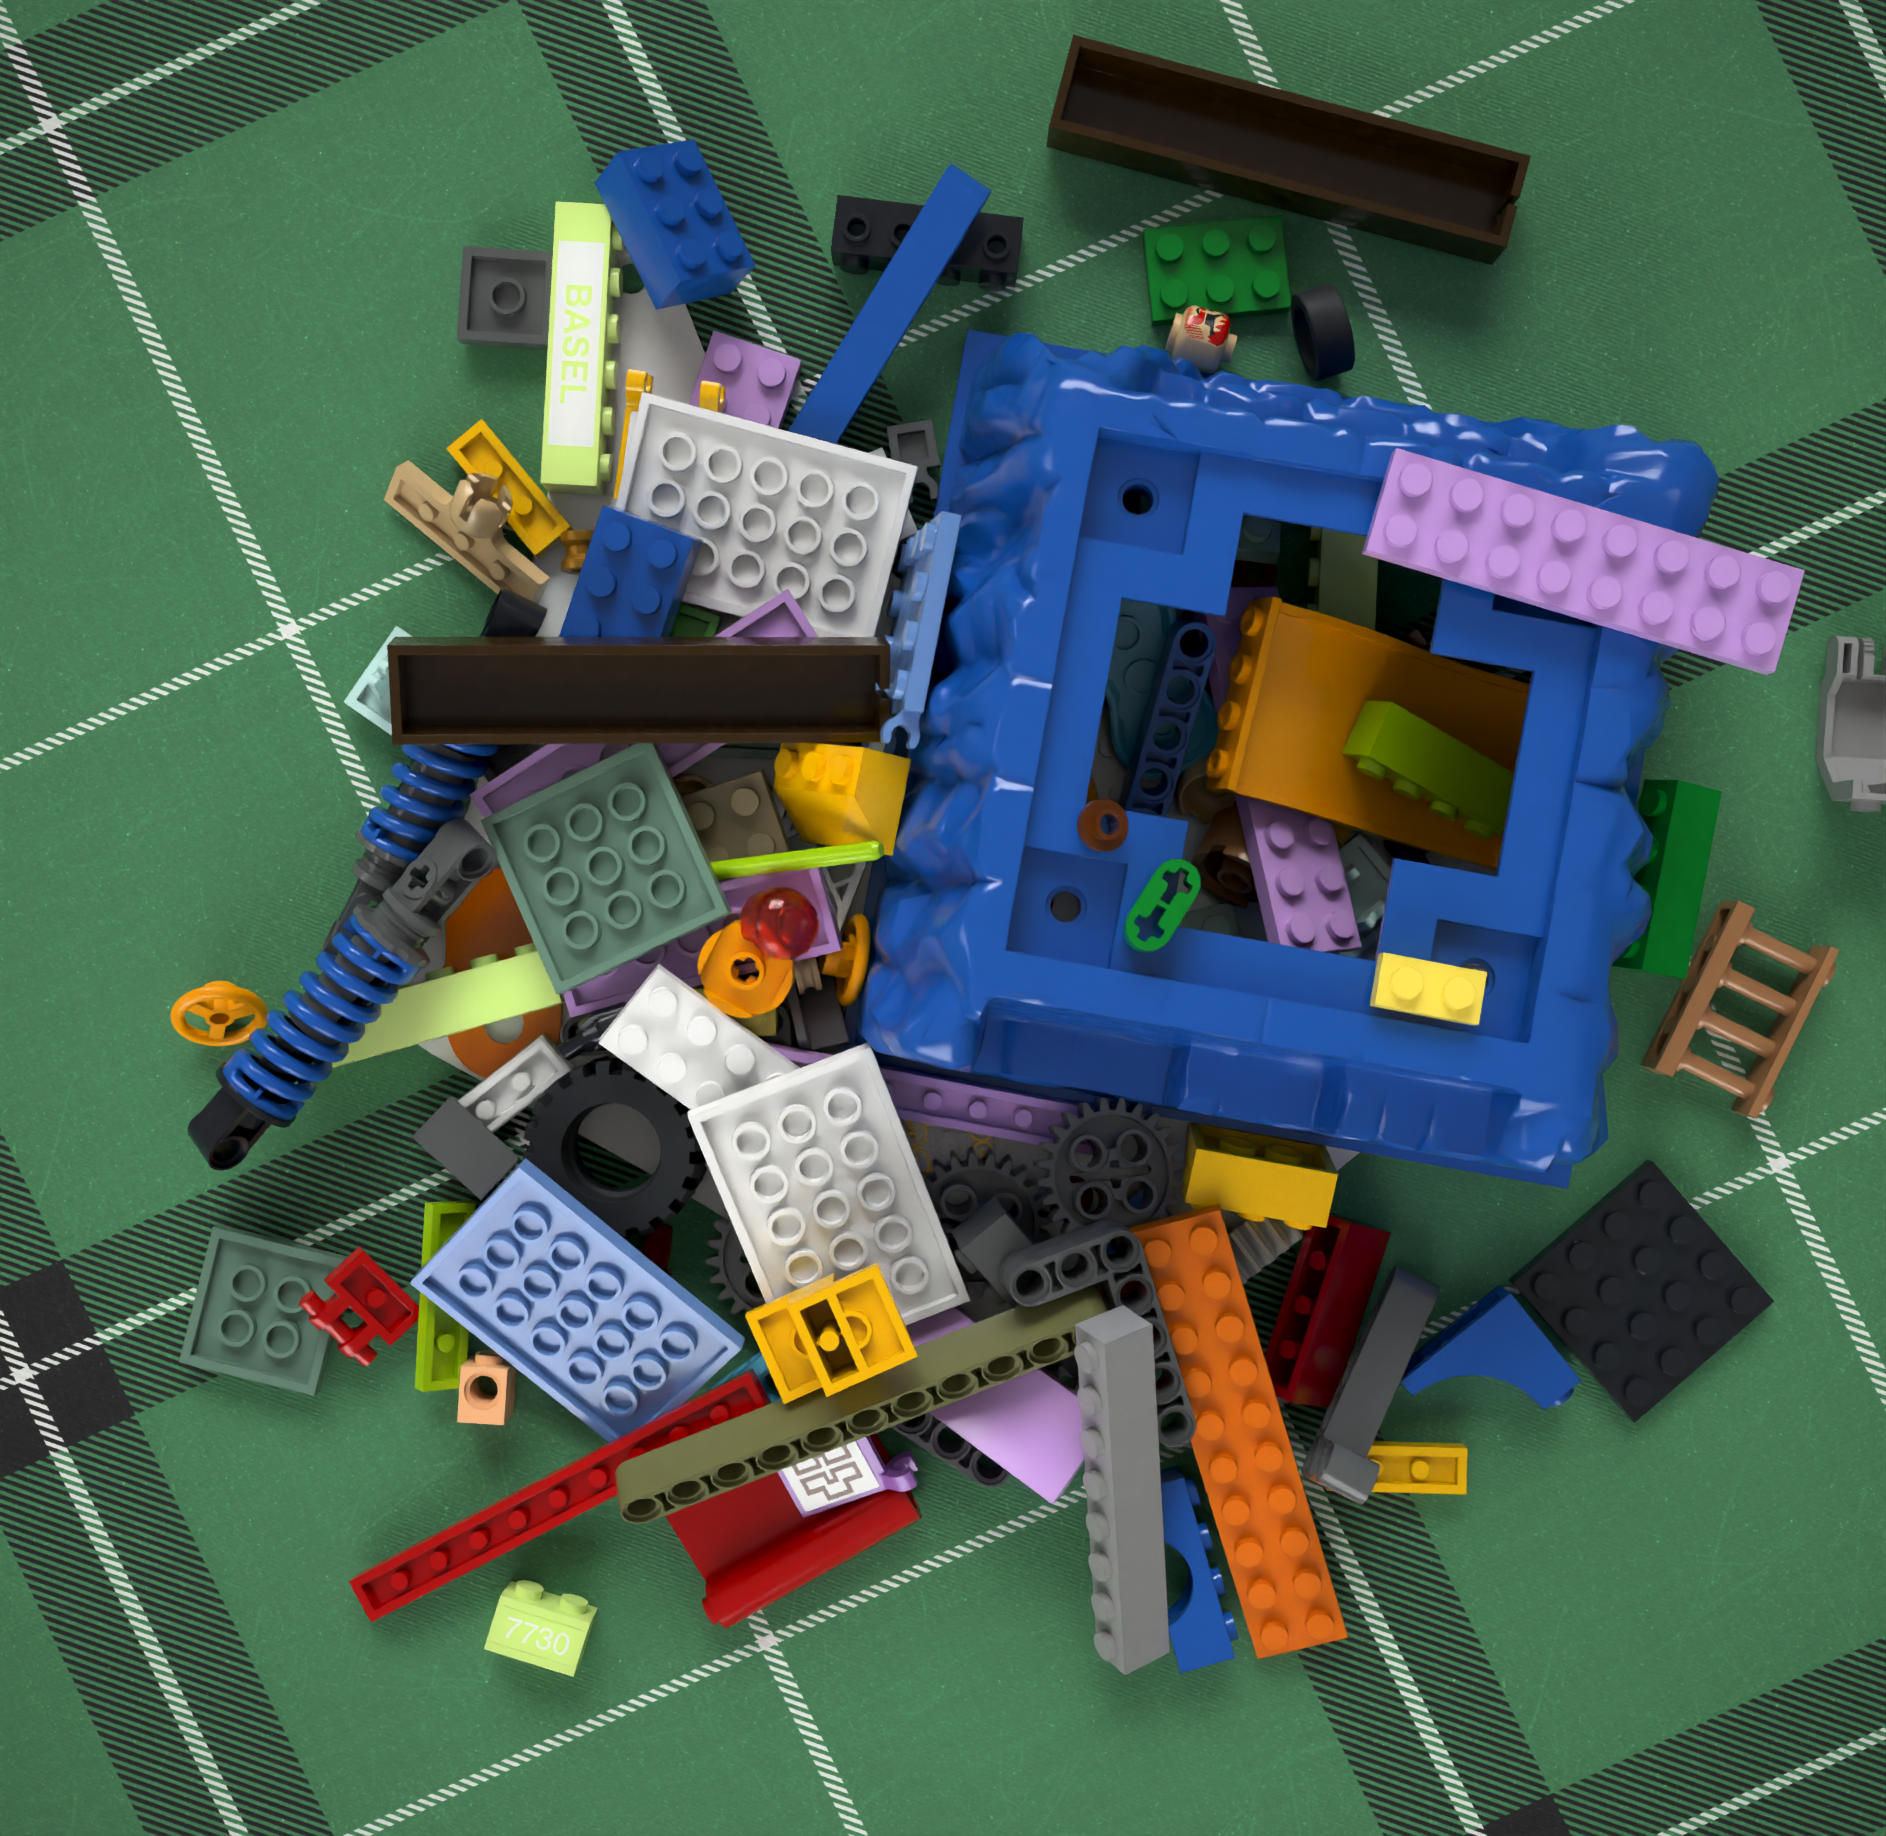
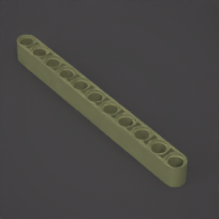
M1094 1284L1038 1306H1017L915 1347L918 1357L826 1397L823 1388H820L786 1404L781 1399L621 1463L615 1472L621 1517L626 1522L632 1524L651 1522L1073 1356L1077 1345L1075 1324L1108 1311L1100 1289Z

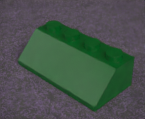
M1644 779L1638 811L1654 838L1650 861L1636 873L1634 880L1650 895L1652 915L1643 936L1630 944L1625 952L1612 963L1611 967L1613 969L1686 979L1722 791L1681 780Z

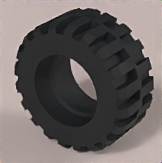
M604 1056L594 1059L589 1063L580 1065L555 1081L548 1088L547 1094L537 1101L532 1110V1113L535 1115L534 1119L526 1125L524 1139L530 1141L529 1149L523 1152V1159L529 1160L625 1240H629L636 1233H640L642 1236L656 1231L664 1222L668 1223L695 1194L707 1170L705 1157L688 1119V1111L690 1109L618 1057L609 1058ZM611 1103L629 1106L644 1115L654 1127L660 1142L661 1157L655 1172L644 1183L633 1188L613 1187L594 1177L584 1165L578 1150V1130L584 1118L597 1107Z

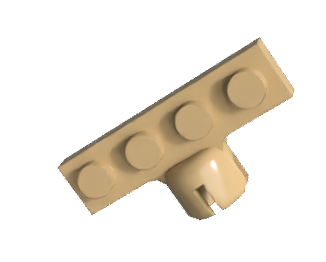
M409 460L396 467L384 501L495 593L498 594L501 588L505 587L539 604L551 578L510 545L503 537V527L513 504L512 495L506 485L501 487L496 499L493 497V494L498 485V479L486 473H472L466 477V480L459 481L454 496H451Z

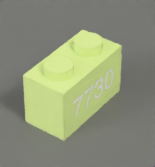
M510 1580L500 1596L484 1649L574 1677L582 1660L598 1608L588 1605L586 1599L575 1594L558 1596L544 1591L543 1586L530 1580L514 1582Z

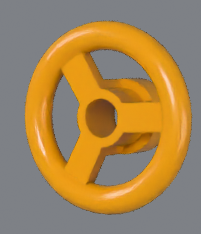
M855 914L848 920L842 934L843 948L840 951L820 955L818 958L819 974L835 976L836 997L843 1006H850L857 1000L866 976L870 953V926L863 914Z
M212 981L181 996L171 1009L170 1019L174 1029L189 1041L207 1046H230L250 1040V1034L255 1029H264L267 1024L268 1008L258 995L247 989L237 987L228 981ZM186 1012L204 1017L206 1023L210 1025L209 1032L190 1025L185 1018ZM254 1014L253 1020L247 1026L235 1031L225 1032L226 1026L232 1024L234 1019Z

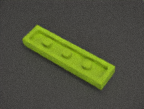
M468 1200L425 1202L421 1268L476 1211L475 1202ZM421 1292L419 1300L415 1389L421 1392L457 1389L460 1386L461 1365L467 1361L469 1330Z

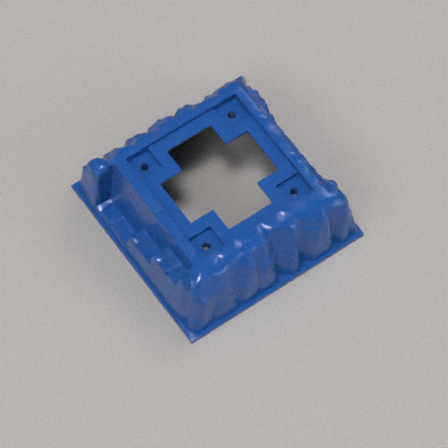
M967 329L934 517L942 511L962 516L924 712L920 715L919 720L920 740L915 749L906 748L908 733L903 727H896V747L892 755L911 759L893 856L883 855L880 859L872 861L863 912L870 926L868 966L857 1000L852 1005L846 1007L845 1024L850 1046L839 1048L838 1053L868 1042L874 1051L878 1064L1064 1100L1087 1102L1094 1105L1096 1098L1105 1097L1109 1108H1111L1114 1099L1124 1098L1126 1111L1133 1103L1143 1104V1114L1157 1113L1160 1117L1568 1189L1572 1164L1580 1163L1595 1153L1609 1139L1603 1074L1616 1060L1619 1051L1618 1023L1611 1004L1609 974L1612 963L1625 952L1630 944L1643 936L1652 915L1650 895L1634 880L1636 873L1650 861L1654 838L1636 808V800L1645 749L1650 748L1654 741L1658 739L1664 727L1666 711L1671 706L1669 685L1660 670V665L1680 649L1451 580L1442 579L1429 653L1531 671L1528 697L1496 876L1394 858L1375 961L1180 926L1177 927L1170 940L1162 948L1148 953L1134 950L1126 943L1123 936L1125 917L1156 869L1170 859L1183 858L1189 822L1124 810L1128 819L1127 837L1120 847L1109 852H1096L1088 848L1079 838L1076 824L1080 812L1087 805V793L1122 599L1224 617L1226 615L1243 515L1367 536L1391 454L1398 448L1699 538L1707 522L1713 501L1719 492L1718 485L1720 479L1712 460L1704 453L1702 447L1694 441L1673 438L1663 442L1652 441L1634 426L1615 424L1597 429H1570L1548 420L1526 417L1492 423L1459 413L1441 414L1432 412L1425 405H1407L1367 396L1353 398L1340 396L1338 392L1326 388L1318 389L1272 380H1250L1225 371L1203 374L1189 360L1180 357L1172 359L1167 351L1144 345L1136 348L1122 345L1111 353L1104 354L1095 350L1088 351L1043 343L1034 333L1018 332L1011 336H1003ZM1134 492L1142 494L1148 500L1149 511L1142 515L1128 512L1123 505V497ZM1103 816L1100 823L1101 829L1105 834H1108L1109 823L1107 818ZM1177 871L1172 876L1163 874L1162 879L1168 883V887L1160 900L1167 904L1177 892L1180 871ZM1060 892L1072 894L1078 902V913L1069 922H1061L1051 913V901ZM1154 908L1151 915L1145 920L1136 917L1134 924L1140 928L1137 935L1140 940L1145 942L1151 936L1159 939L1161 932L1155 928V925L1163 913L1162 911ZM1385 952L1457 967H1464L1470 964L1478 971L1487 972L1479 1025H1467L1370 1006L1378 954Z

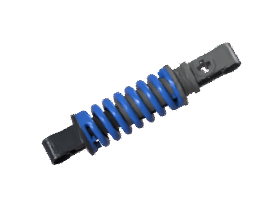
M502 587L488 613L485 626L479 637H536L546 616L547 608ZM499 744L402 745V751L413 760L410 765L401 762L392 765V775L402 782L399 787L390 784L382 786L380 795L390 803L388 810L382 807L372 808L362 828H359L355 834L356 839L366 848L362 859H357L352 867V872L358 877V880L339 918L332 925L320 952L325 951L336 956L339 951L333 945L332 938L339 932L353 937L354 934L346 930L343 925L353 915L352 911L356 905L362 904L367 906L371 900L379 904L384 900L382 896L384 891L389 886L395 885L408 865L416 860L435 838L438 830L451 820L463 819L466 814V808L462 801L470 800L471 797L469 795L477 790L473 779L483 777L488 770L487 761L483 756L494 755L499 748Z
M454 819L444 824L418 858L408 865L395 885L389 886L382 894L384 900L378 904V907L373 909L362 904L356 905L352 911L353 915L343 925L346 930L354 934L353 937L343 932L336 933L332 938V943L339 953L335 956L329 952H320L316 957V963L323 972L318 975L312 971H304L299 977V982L306 992L302 994L298 991L289 990L284 994L282 1000L288 1008L289 1014L277 1009H273L267 1014L266 1021L278 1036L259 1028L250 1034L249 1039L261 1056L248 1049L240 1048L227 1062L222 1063L218 1067L216 1077L222 1088L204 1109L191 1120L188 1126L189 1137L212 1169L218 1171L228 1170L241 1163L249 1150L271 1124L282 1128L289 1127L295 1121L296 1114L305 1105L303 1100L310 1099L315 1093L316 1082L326 1080L332 1073V1062L342 1061L349 1053L348 1043L359 1041L365 1034V1024L377 1021L382 1012L381 1004H389L394 1001L398 995L397 985L409 983L421 968H425L430 963V959L422 946L428 941L429 936L436 937L442 930L441 925L452 912L460 907L465 897L481 878L491 871L496 862V852L493 847L467 820ZM420 873L425 874V875H426V879L420 877L419 874H420ZM442 893H444V894H446L447 896H449V898H448V899H444V898L442 897Z

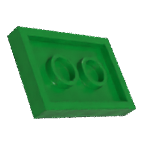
M1282 215L1143 229L1142 241L1151 326L1173 324L1176 313L1183 315L1185 310L1192 305L1223 313L1229 318L1289 312L1291 299Z

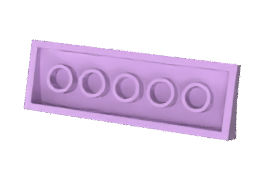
M959 1306L909 1324L906 1327L916 1347L979 1321ZM1043 1367L928 1412L1051 1504L1055 1503L1062 1496L1084 1463V1450L1080 1441V1433L1082 1432L1081 1407L1078 1402L1077 1391Z

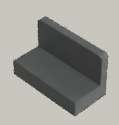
M820 974L822 990L816 991L815 988L809 987L806 989L805 994L799 995L795 978L793 986L788 993V1000L800 1048L823 1053L850 1046L842 1006L836 997L835 976Z
M453 1097L448 1098L412 1136L418 1144L481 1201H485L495 1191V1186L519 1161V1157Z

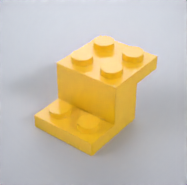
M878 1262L837 1280L835 1273L752 1309L745 1314L784 1404L820 1388H823L826 1397L918 1357V1352Z

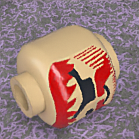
M1192 305L1185 310L1183 315L1176 313L1165 350L1172 352V359L1180 357L1189 360L1196 365L1200 373L1212 374L1217 370L1220 361L1230 363L1238 336L1229 333L1231 322L1227 315Z

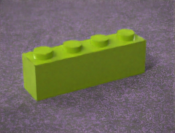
M1365 701L1342 751L1343 754L1358 761L1356 766L1358 771L1379 780H1383L1384 777L1395 782L1392 788L1395 792L1414 800H1419L1420 797L1430 802L1428 810L1449 820H1455L1456 818L1466 823L1463 829L1476 837L1490 840L1492 835L1503 836L1514 776L1513 772L1394 702Z

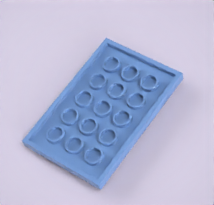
M526 1158L427 1261L410 1282L412 1286L609 1443L685 1403L742 1349L746 1339Z

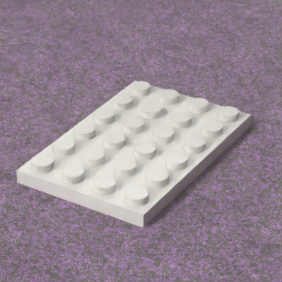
M642 392L615 507L703 540L682 601L745 617L788 589L819 637H875L919 467Z
M868 1042L688 1111L689 1122L765 1303L835 1273L837 1280L877 1262L906 1326L971 1301L876 1056Z

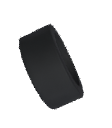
M1327 283L1294 294L1290 305L1293 332L1300 357L1309 376L1314 381H1318L1352 370L1355 362L1353 333L1347 310L1336 287L1331 283Z

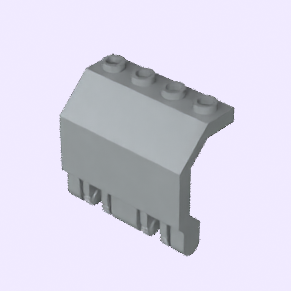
M1832 636L1827 645L1825 676L1820 685L1815 760L1832 801L1850 802V811L1880 812L1881 804L1886 805V645L1883 649L1881 675H1873L1875 645L1872 638L1859 637L1857 639L1856 637Z

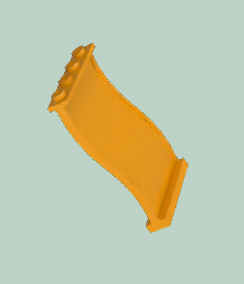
M1274 596L1250 600L1249 606L1244 611L1240 621L1242 636L1238 653L1232 659L1229 667L1228 676L1231 682L1227 699L1221 706L1217 717L1219 732L1215 749L1211 751L1206 763L1208 778L1205 789L1226 792L1290 809L1395 843L1479 865V867L1491 871H1497L1503 836L1492 835L1490 840H1485L1466 832L1463 829L1466 824L1458 818L1449 820L1428 810L1430 802L1421 797L1419 800H1414L1395 792L1392 789L1395 782L1384 777L1383 780H1379L1356 769L1358 761L1343 754L1342 751L1366 700L1394 702L1514 773L1530 684L1473 668L1439 655L1430 654L1426 650L1372 629L1316 611L1281 602L1282 599Z

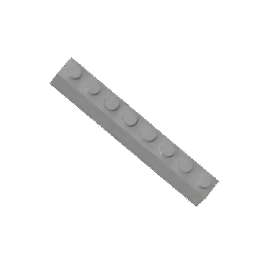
M1121 1305L1075 1324L1077 1345L1074 1349V1355L1079 1373L1077 1398L1081 1407L1082 1418L1080 1441L1084 1450L1085 1463L1083 1484L1087 1493L1088 1514L1086 1515V1526L1089 1531L1091 1553L1088 1563L1092 1572L1093 1595L1091 1596V1604L1095 1613L1096 1628L1094 1645L1103 1660L1109 1661L1120 1672L1127 1675L1170 1653L1153 1324L1124 1305Z

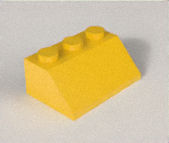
M781 743L780 752L776 757L774 765L776 774L773 788L803 842L836 846L877 841L882 843L884 855L893 856L911 759L864 747L819 743Z
M1188 1122L1184 1155L1186 1167L1183 1168L1182 1181L1184 1182L1182 1192L1185 1203H1191V1207L1196 1210L1219 1204L1221 1209L1235 1211L1240 1217L1247 1220L1264 1221L1265 1217L1284 1220L1286 1225L1300 1230H1310L1312 1226L1326 1228L1338 1178V1172L1326 1146Z

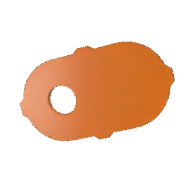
M494 868L488 876L482 877L465 897L460 907L447 918L446 964L442 968L453 966L454 972L459 973L471 969L470 960L497 954L499 961L516 957L514 948L534 943L501 868ZM563 1004L522 1015L524 1021L523 1031L516 1040L510 1043L497 1042L491 1038L485 1026L449 1035L448 1040L457 1058L469 1070L487 1078L544 1032L558 1047L561 1027L563 1025Z

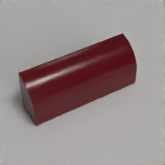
M1332 1212L1329 1213L1326 1228L1312 1226L1310 1230H1306L1265 1353V1359L1278 1397L1295 1404L1329 1407L1346 1369L1391 1232Z

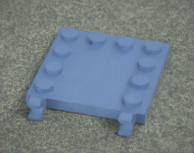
M945 511L940 512L929 523L926 522L922 529L917 530L915 535L909 537L907 544L902 543L899 548L896 571L902 572L899 590H892L888 602L887 617L893 618L890 636L883 635L890 644V689H884L890 699L889 720L883 724L880 730V741L885 744L883 748L884 753L892 754L895 750V728L897 726L903 727L908 733L906 748L915 749L920 740L919 720L920 715L924 712L962 515ZM859 742V747L868 748L869 742Z

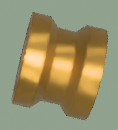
M570 530L561 533V544L566 548V557L561 561L562 572L580 574L594 530Z

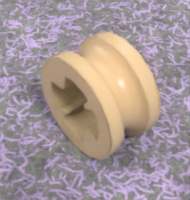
M816 957L795 961V978L799 995L805 994L806 989L809 987L815 988L816 991L822 990Z

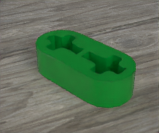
M1170 859L1156 869L1125 917L1123 936L1130 947L1139 952L1148 953L1162 948L1170 940L1199 893L1201 877L1195 866L1183 859ZM1177 871H1180L1185 875L1183 884L1189 890L1187 894L1179 891L1167 904L1160 900L1168 887V883L1162 879L1163 874L1172 876ZM1154 908H1157L1163 912L1155 925V928L1161 932L1159 939L1151 936L1144 942L1137 937L1140 928L1134 924L1136 917L1145 920L1151 915Z

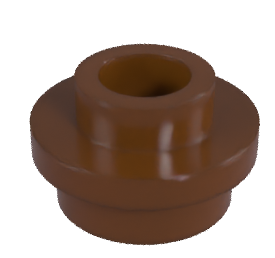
M1098 799L1091 801L1080 812L1076 824L1077 833L1081 841L1088 848L1096 852L1113 851L1120 847L1127 837L1128 819L1126 813L1118 803L1112 800ZM1103 816L1107 818L1109 823L1108 834H1105L1101 829L1100 823Z

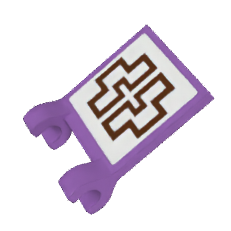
M867 1436L778 1471V1474L804 1518L886 1489L898 1492L911 1490L917 1486L918 1481L913 1472L918 1470V1464L911 1451L900 1453L884 1464L871 1438Z

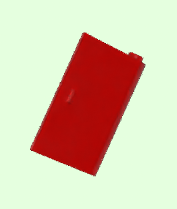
M877 1433L870 1435L869 1437L884 1464L888 1463L892 1458ZM775 1472L665 1517L706 1581L705 1591L707 1597L702 1599V1605L707 1617L714 1625L720 1622L724 1628L728 1629L922 1518V1515L911 1490L898 1492L886 1489L803 1518L778 1472Z

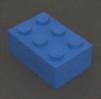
M694 139L619 151L596 180L595 185L656 310L730 294L756 266Z
M603 505L559 637H670L703 540L617 507Z

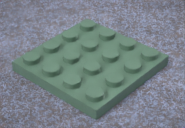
M637 743L481 820L556 994H565L733 913L657 743Z

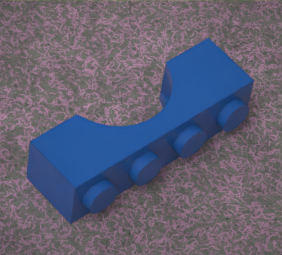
M1177 1465L1160 1470L1164 1542L1177 1549L1187 1561L1188 1566L1185 1588L1178 1600L1168 1608L1169 1635L1180 1672L1183 1673L1235 1658L1230 1641L1239 1638L1231 1611L1222 1613L1218 1596L1225 1595L1226 1591L1218 1566L1210 1568L1205 1552L1213 1550V1545L1206 1522L1197 1524L1193 1507L1201 1505L1194 1479L1193 1477L1184 1479L1180 1466Z

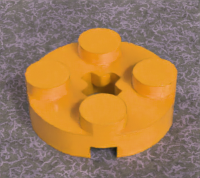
M735 920L729 923L727 926L717 930L707 940L698 958V976H701V983L705 988L704 993L707 999L723 1013L738 1018L761 1015L777 1008L786 998L794 983L796 974L795 951L781 933L765 923L753 920ZM749 957L756 962L755 968L759 970V976L757 978L751 975L744 981L738 977L740 969L734 964L736 959L745 961Z

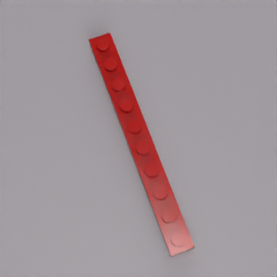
M753 1368L358 1573L349 1583L370 1622H373L618 1495L615 1472L621 1463L769 1405L771 1401Z

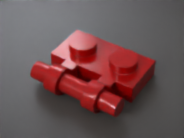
M360 1246L324 1279L326 1284L335 1292L332 1297L323 1301L312 1290L305 1294L299 1302V1305L309 1314L308 1320L318 1330L325 1329L338 1342L337 1348L347 1358L354 1357L362 1366L369 1365L377 1356V1352L368 1344L376 1335H379L391 1346L419 1318V1305ZM348 1307L364 1320L358 1327L353 1329L340 1317Z

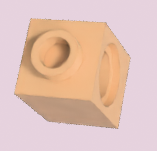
M478 1351L475 1356H471L461 1365L457 1422L505 1425L514 1414L516 1368L495 1351ZM480 1376L492 1378L498 1387L497 1395L483 1393L479 1388L478 1378Z

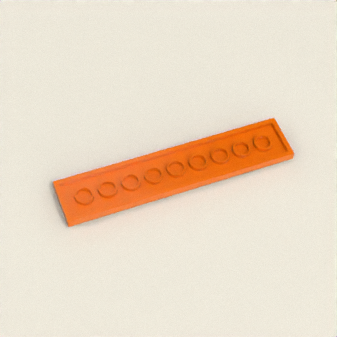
M1216 1204L1128 1228L1139 1238L1142 1244L1194 1413L1196 1430L1190 1441L1257 1659L1348 1638L1344 1619L1220 1205Z

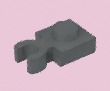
M932 419L887 426L891 459L918 466L919 469L913 490L918 486L926 487L930 492L931 503L936 502L938 486L935 480L927 473L930 470L940 469ZM911 496L909 507L913 506V496Z

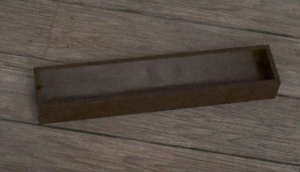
M1073 35L1049 124L1046 145L1048 148L1490 265L1507 248L1517 206L1514 204L1520 198L1531 157L1530 155Z
M394 637L387 645L393 745L881 742L880 730L883 724L889 720L890 699L884 689H890V644L885 637Z

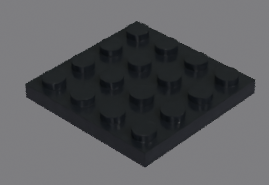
M1650 1160L1643 1162L1509 1279L1516 1290L1622 1412L1634 1423L1774 1302L1656 1164Z

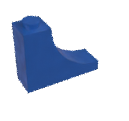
M1498 1285L1413 1353L1400 1381L1406 1390L1414 1396L1422 1389L1448 1378L1468 1375L1492 1377L1520 1388L1534 1402L1546 1410L1550 1406L1555 1407L1567 1401L1574 1392L1573 1387L1581 1382V1379L1513 1295Z

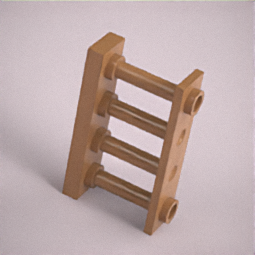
M1721 901L1688 967L1687 977L1682 980L1640 1066L1656 1074L1673 1077L1675 1071L1684 1069L1737 1095L1738 1097L1731 1111L1757 1119L1759 1113L1765 1111L1773 1100L1775 1093L1773 1085L1821 987H1825L1835 974L1836 963L1834 961L1840 950L1832 946H1811L1808 954L1753 928V923L1750 919L1755 908L1741 901ZM1745 944L1798 970L1799 973L1788 995L1786 996L1733 970L1730 960L1736 947ZM1725 986L1778 1012L1767 1038L1711 1011L1712 1007L1709 1002L1716 988ZM1706 1028L1758 1054L1747 1078L1744 1079L1691 1053V1047L1688 1045L1696 1029Z

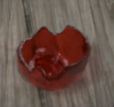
M790 887L766 888L750 896L741 910V934L745 940L751 941L761 951L763 957L777 960H794L807 953L817 939L820 924L817 918L818 912L810 900L796 889Z

